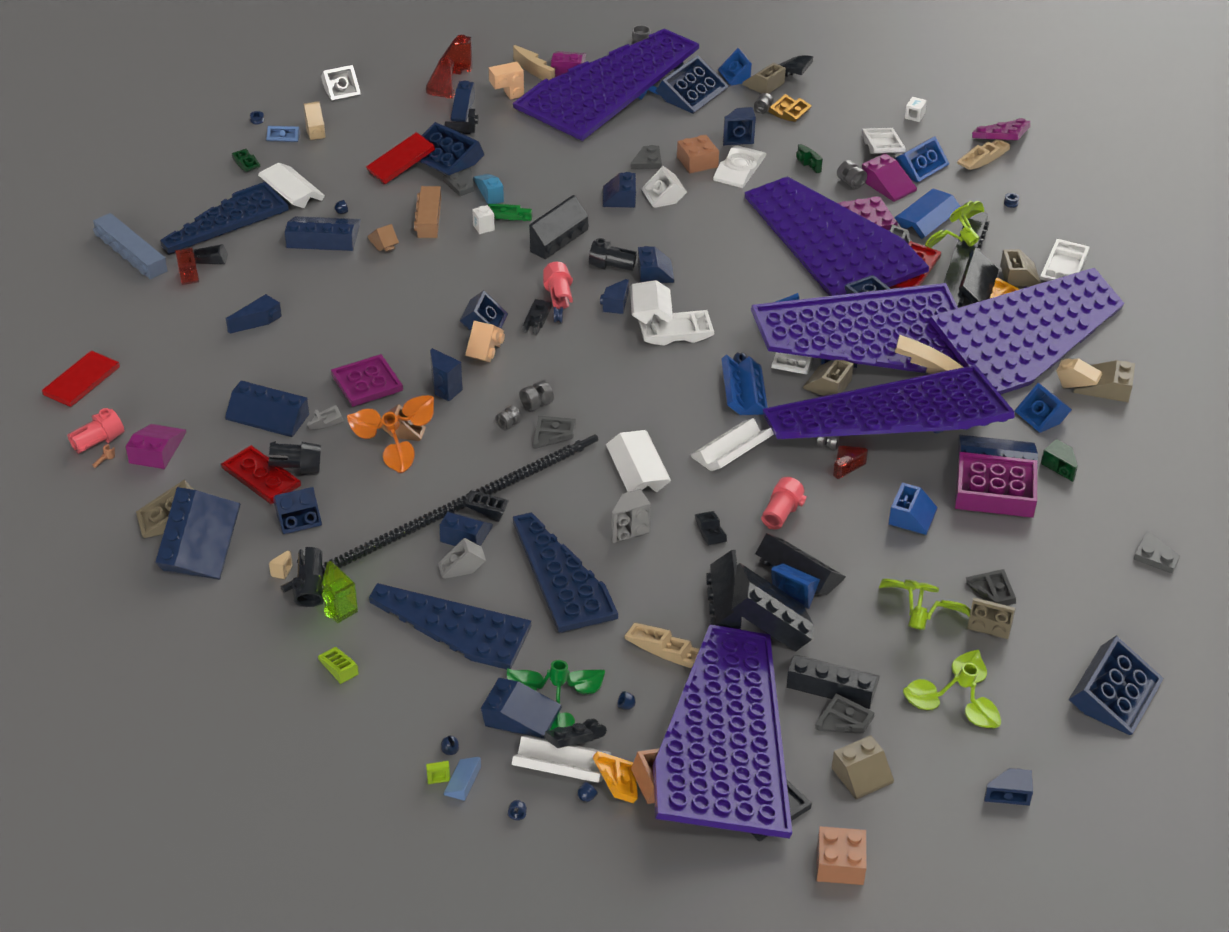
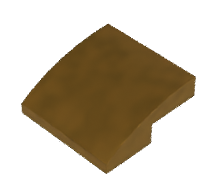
M785 94L769 108L768 112L781 119L796 122L812 106L801 98L795 101Z

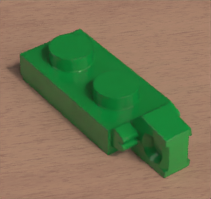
M488 204L494 213V220L531 221L533 217L532 209L521 208V205Z

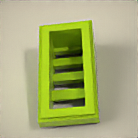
M337 647L318 656L320 662L340 684L359 675L358 665Z

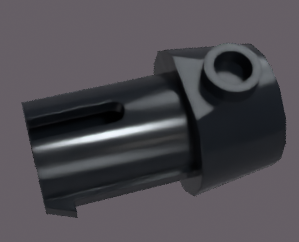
M598 238L592 242L589 264L604 270L606 266L633 271L637 251L613 247L610 241Z
M276 441L270 443L269 455L288 457H269L268 467L300 469V474L319 473L321 445L302 442V445L278 444Z
M305 547V556L302 549L298 552V575L292 580L294 602L303 607H315L323 604L327 587V580L322 576L323 553L318 548Z

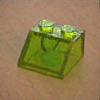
M332 561L327 562L322 582V597L325 603L324 612L328 618H332L336 623H340L358 612L355 583Z

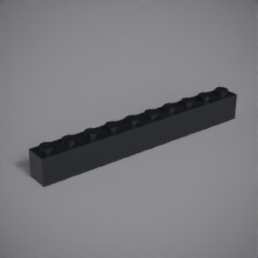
M978 213L968 219L972 229L980 239L971 247L965 241L961 242L958 239L943 282L947 284L958 308L963 307L966 297L959 290V286L971 250L975 247L979 251L982 249L983 241L989 228L990 221L987 220V213Z

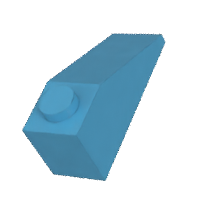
M491 174L473 177L487 204L504 202L503 184L498 177Z

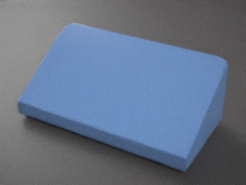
M268 126L266 140L298 142L300 129L294 126Z
M480 757L460 759L444 791L445 796L466 800L481 768Z

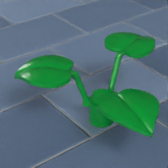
M563 660L553 661L550 670H547L545 678L536 671L507 668V679L518 681L537 691V688L542 689L550 677L552 684L557 686L556 702L559 704L561 686L566 681L570 687L574 686L577 692L592 694L601 688L605 676V670H577L570 672L568 664ZM559 713L550 730L556 727L572 726L575 724V719L570 713Z

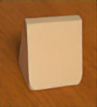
M286 551L270 561L269 567L272 577L281 579L287 577L293 566L290 551Z

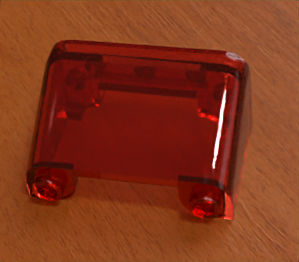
M458 35L452 41L426 84L427 94L453 99L455 90L453 89L452 75H461L463 70L471 72L473 69L471 37Z

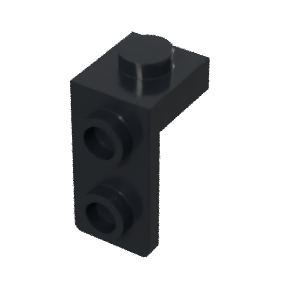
M469 108L468 122L446 121L444 126L459 133H475L479 116L476 115L475 109Z

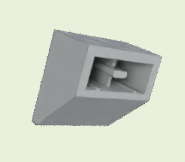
M641 489L622 494L613 509V543L649 533L650 502Z

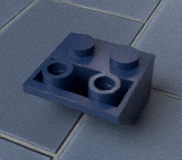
M313 487L273 496L277 518L283 534L322 525Z

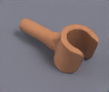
M110 445L103 446V455L92 464L93 467L96 468L106 459H113L115 457V448L110 449Z

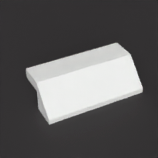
M277 163L258 174L292 205L305 208L310 197L322 201L325 196L292 167L282 163Z
M657 280L635 283L630 286L632 316L645 324L649 322L654 314L668 323L673 319L669 288Z
M754 418L741 422L690 455L708 470H717L771 437L774 433L771 428L760 431Z
M646 430L619 433L606 444L627 492L637 489L643 490L647 486L658 492L671 481Z
M524 735L521 736L519 751L517 755L513 756L512 765L599 783L603 780V776L593 760V755L597 751L611 755V752L578 745L556 748L546 739Z

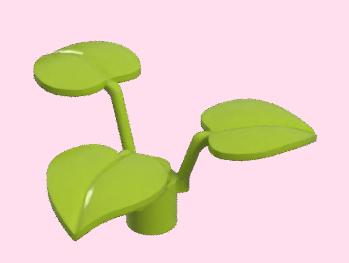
M969 201L951 214V222L959 219L964 226L960 231L961 237L949 230H939L926 241L925 246L932 248L947 234L959 239L961 242L965 241L969 247L976 244L980 237L974 232L968 219L984 212L983 204L980 201H975L974 203Z
M884 578L879 585V589L895 587L904 588L909 591L910 620L908 626L911 628L925 630L927 620L931 619V615L938 606L962 612L970 617L971 610L968 606L947 600L936 601L927 613V608L921 607L924 590L939 592V588L931 584L919 583L914 580L902 582ZM916 588L920 589L918 605L914 608L913 590Z
M979 649L966 652L953 661L952 671L955 677L940 692H937V688L932 682L925 679L914 680L903 689L904 696L912 705L922 710H933L940 705L938 697L942 696L958 681L962 687H971L970 700L972 703L967 704L965 707L967 719L979 727L998 728L1001 725L999 711L992 701L985 697L975 700L976 683L984 681L987 676V669Z

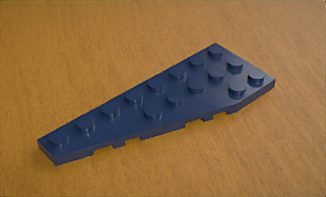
M262 182L233 193L232 198L222 200L221 205L211 207L194 218L195 221L191 224L186 223L180 231H174L161 239V246L168 254L246 225H251L257 221L265 220L268 217L281 214L289 210L288 204L266 182Z
M532 512L513 516V524L559 633L618 619V611L606 585L602 581L599 582L595 578V574L591 570H587L582 565V561L564 544H560L557 541V537L554 534H550L545 529V525Z
M379 583L376 584L369 596L371 604L388 614L391 612L397 615L399 620L404 623H411L416 630L437 642L442 641L450 646L451 650L465 654V658L470 661L506 670L507 668H512L532 626L531 620Z

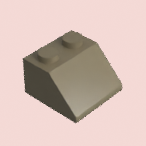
M872 735L834 751L832 770L855 799H859L894 783L884 750Z

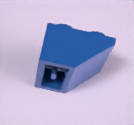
M902 482L891 506L889 525L927 535L936 514L937 506L921 487Z

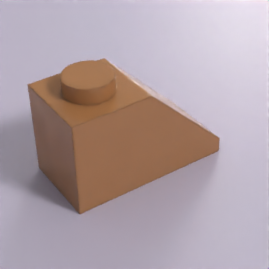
M392 224L377 228L367 236L379 251H391L399 243Z
M399 404L388 411L395 413L396 416L400 415L406 418L402 413L403 407ZM399 420V428L395 430L397 438L414 441L422 439L426 429L424 425L415 426L410 420ZM383 425L382 429L393 437L392 432L388 431Z

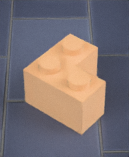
M518 62L489 67V81L495 90L504 88V92L510 100L524 95V70Z
M474 321L465 356L491 362V359L495 356L494 346L500 347L504 341V330L495 325Z

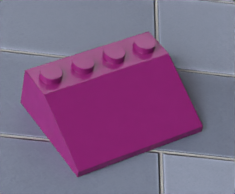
M966 452L959 453L955 509L1034 518L1037 505V460Z

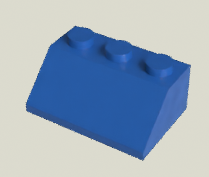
M936 136L894 158L909 178L916 183L949 165Z

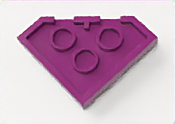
M1018 118L1013 121L979 126L972 132V138L1019 140L1030 128V121Z

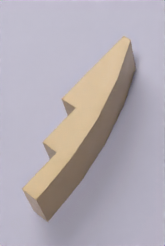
M517 45L513 46V59L522 68L541 80L555 78V68L547 66V62L539 59L537 53Z
M996 139L992 143L986 142L983 146L977 145L959 159L957 164L968 170L982 167L1010 150V144L1001 139Z
M902 335L898 337L895 353L911 357L910 363L927 367L926 373L934 374L963 368L952 358L930 346Z
M634 623L625 635V639L636 646L665 660L688 668L693 667L700 650L693 648L689 640L672 637L670 630Z

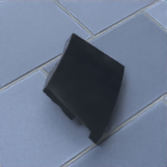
M796 56L778 65L786 68L785 77L793 74L803 75L812 64L813 56Z

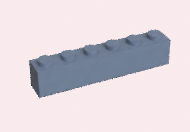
M109 213L93 220L95 235L100 237L105 244L111 246L123 259L129 261L142 275L152 279L168 271L165 257L113 214Z

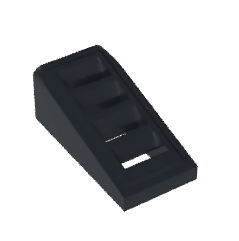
M223 244L194 249L191 251L189 262L193 264H226L228 253Z
M470 490L463 506L499 522L509 501Z

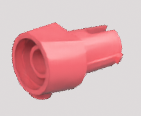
M558 261L549 263L543 269V283L545 289L550 292L553 307L557 309L569 307V302H573L570 290L573 278L564 263Z
M103 408L99 413L92 415L90 423L69 433L67 437L73 449L80 454L104 440L109 444L123 434L125 430L116 412L113 409Z
M783 477L775 486L770 502L761 517L762 522L769 529H780L790 512H795L798 506L802 507L807 496L804 495V487L798 480L792 477Z

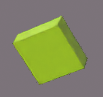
M449 761L426 764L428 784L450 781Z

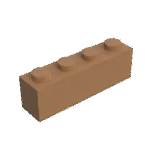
M421 186L420 193H417L414 231H417L418 238H438L441 186Z

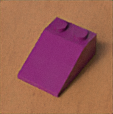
M562 51L553 53L551 67L555 68V77L567 73L568 69L584 63L586 53Z
M886 153L862 164V169L867 173L865 184L893 202L917 191V187L897 160Z
M150 424L135 432L125 446L129 463L165 469L187 433L186 429Z

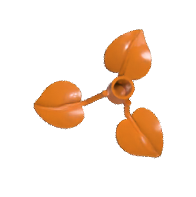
M424 395L408 400L402 408V413L406 418L400 415L396 416L393 412H386L381 419L380 414L376 410L362 409L347 415V420L353 432L363 439L375 437L377 429H381L383 425L388 431H391L396 444H390L385 448L383 460L391 469L403 473L412 465L415 451L410 442L404 441L399 443L395 430L399 428V420H410L415 426H423L429 423L434 414L433 396Z

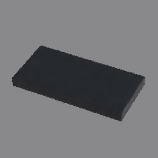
M976 247L971 250L959 286V290L973 303L990 299L999 271Z

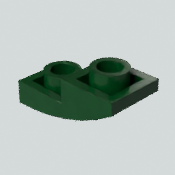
M798 144L797 160L803 166L809 165L815 173L822 172V157L809 147Z
M247 148L232 153L233 160L243 171L247 172L260 167V163L254 154L251 155Z

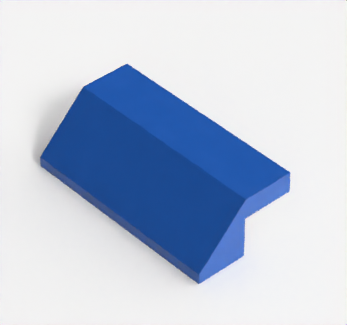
M933 188L894 218L901 228L908 229L912 226L919 237L923 239L949 219L951 214L961 206L952 194Z
M726 354L721 360L727 405L739 415H763V409L768 408L761 365L750 356L738 364Z

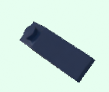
M459 81L455 92L451 121L466 122L469 108L471 109L475 99L474 82Z
M267 294L263 295L226 318L228 333L231 334L269 325L282 317L280 302Z

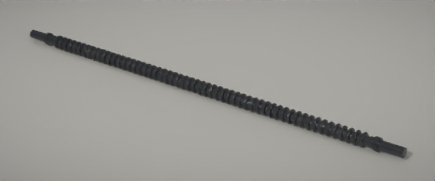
M594 434L582 441L577 440L573 445H567V447L559 449L558 452L554 451V454L550 453L549 456L546 455L545 458H540V460L532 462L531 465L527 464L526 467L523 466L522 469L519 468L517 471H513V474L509 473L508 476L500 477L499 481L495 480L494 483L490 482L485 487L481 486L480 489H476V492L492 495L497 490L501 491L502 488L511 486V483L519 482L520 478L525 479V477L533 475L534 472L538 473L539 470L542 471L543 468L552 466V463L556 464L557 461L565 460L566 457L569 458L570 455H574L577 451H583L585 447L599 440L598 436ZM469 493L466 496L463 495L461 498H457V501L448 502L442 508L438 507V510L434 509L433 513L429 511L428 515L424 514L423 517L415 518L413 522L409 521V524L405 523L404 527L400 525L399 529L395 528L394 531L390 530L389 534L380 535L379 539L375 537L374 541L370 540L369 543L365 542L364 546L355 547L354 551L350 549L349 553H344V556L340 554L339 558L330 559L329 563L324 562L322 574L326 576L327 572H332V569L336 571L337 567L346 566L347 562L352 563V560L356 561L357 557L361 559L362 555H367V552L371 554L372 550L376 551L377 548L381 549L382 545L387 546V543L396 542L397 538L406 537L407 534H411V531L416 532V529L420 530L421 526L426 527V524L435 523L441 517L444 518L447 512L455 513V510L463 509ZM292 580L281 585L284 593L293 589Z

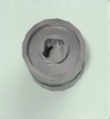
M646 25L634 26L632 28L631 45L649 38L651 34L650 27Z
M851 160L844 161L837 170V176L853 189L860 188L866 182L867 173Z
M545 380L534 383L533 386H527L519 391L521 403L527 411L535 410L540 405L544 406L554 400L552 388Z

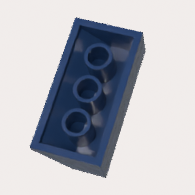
M241 380L231 393L225 419L293 437L309 416L307 397Z

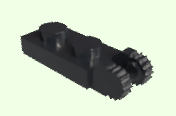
M534 300L523 323V332H527L530 326H532L533 334H538L551 310L552 302Z
M586 719L583 724L575 723L572 726L556 727L553 730L545 731L544 738L556 748H562L599 739L606 734L607 728L602 724L600 725L596 719Z

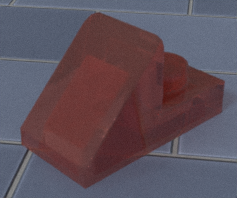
M193 248L175 250L182 285L199 282Z
M838 446L833 476L840 479L864 466L867 461L868 450L861 447Z

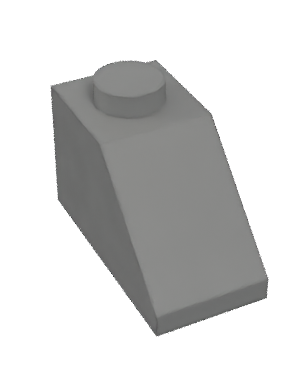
M464 538L438 562L442 578L446 579L474 573L483 565L486 558L481 546Z

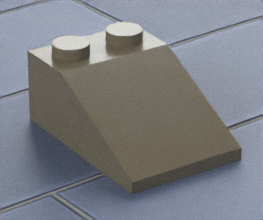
M1115 360L1091 365L1102 372L1098 384L1074 387L1073 393L1129 403L1135 363Z
M185 480L136 511L144 538L164 534L176 488L193 489Z

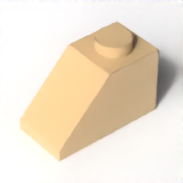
M320 102L305 103L304 112L309 139L325 138Z
M1079 358L1061 360L1056 370L1063 388L1097 385L1102 376L1100 370Z

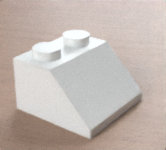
M353 65L323 71L321 75L322 82L331 101L361 95Z
M664 166L641 188L654 208L676 204L687 193L677 176Z

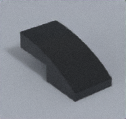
M714 511L695 514L699 530L708 546L727 542V535L720 527V519Z

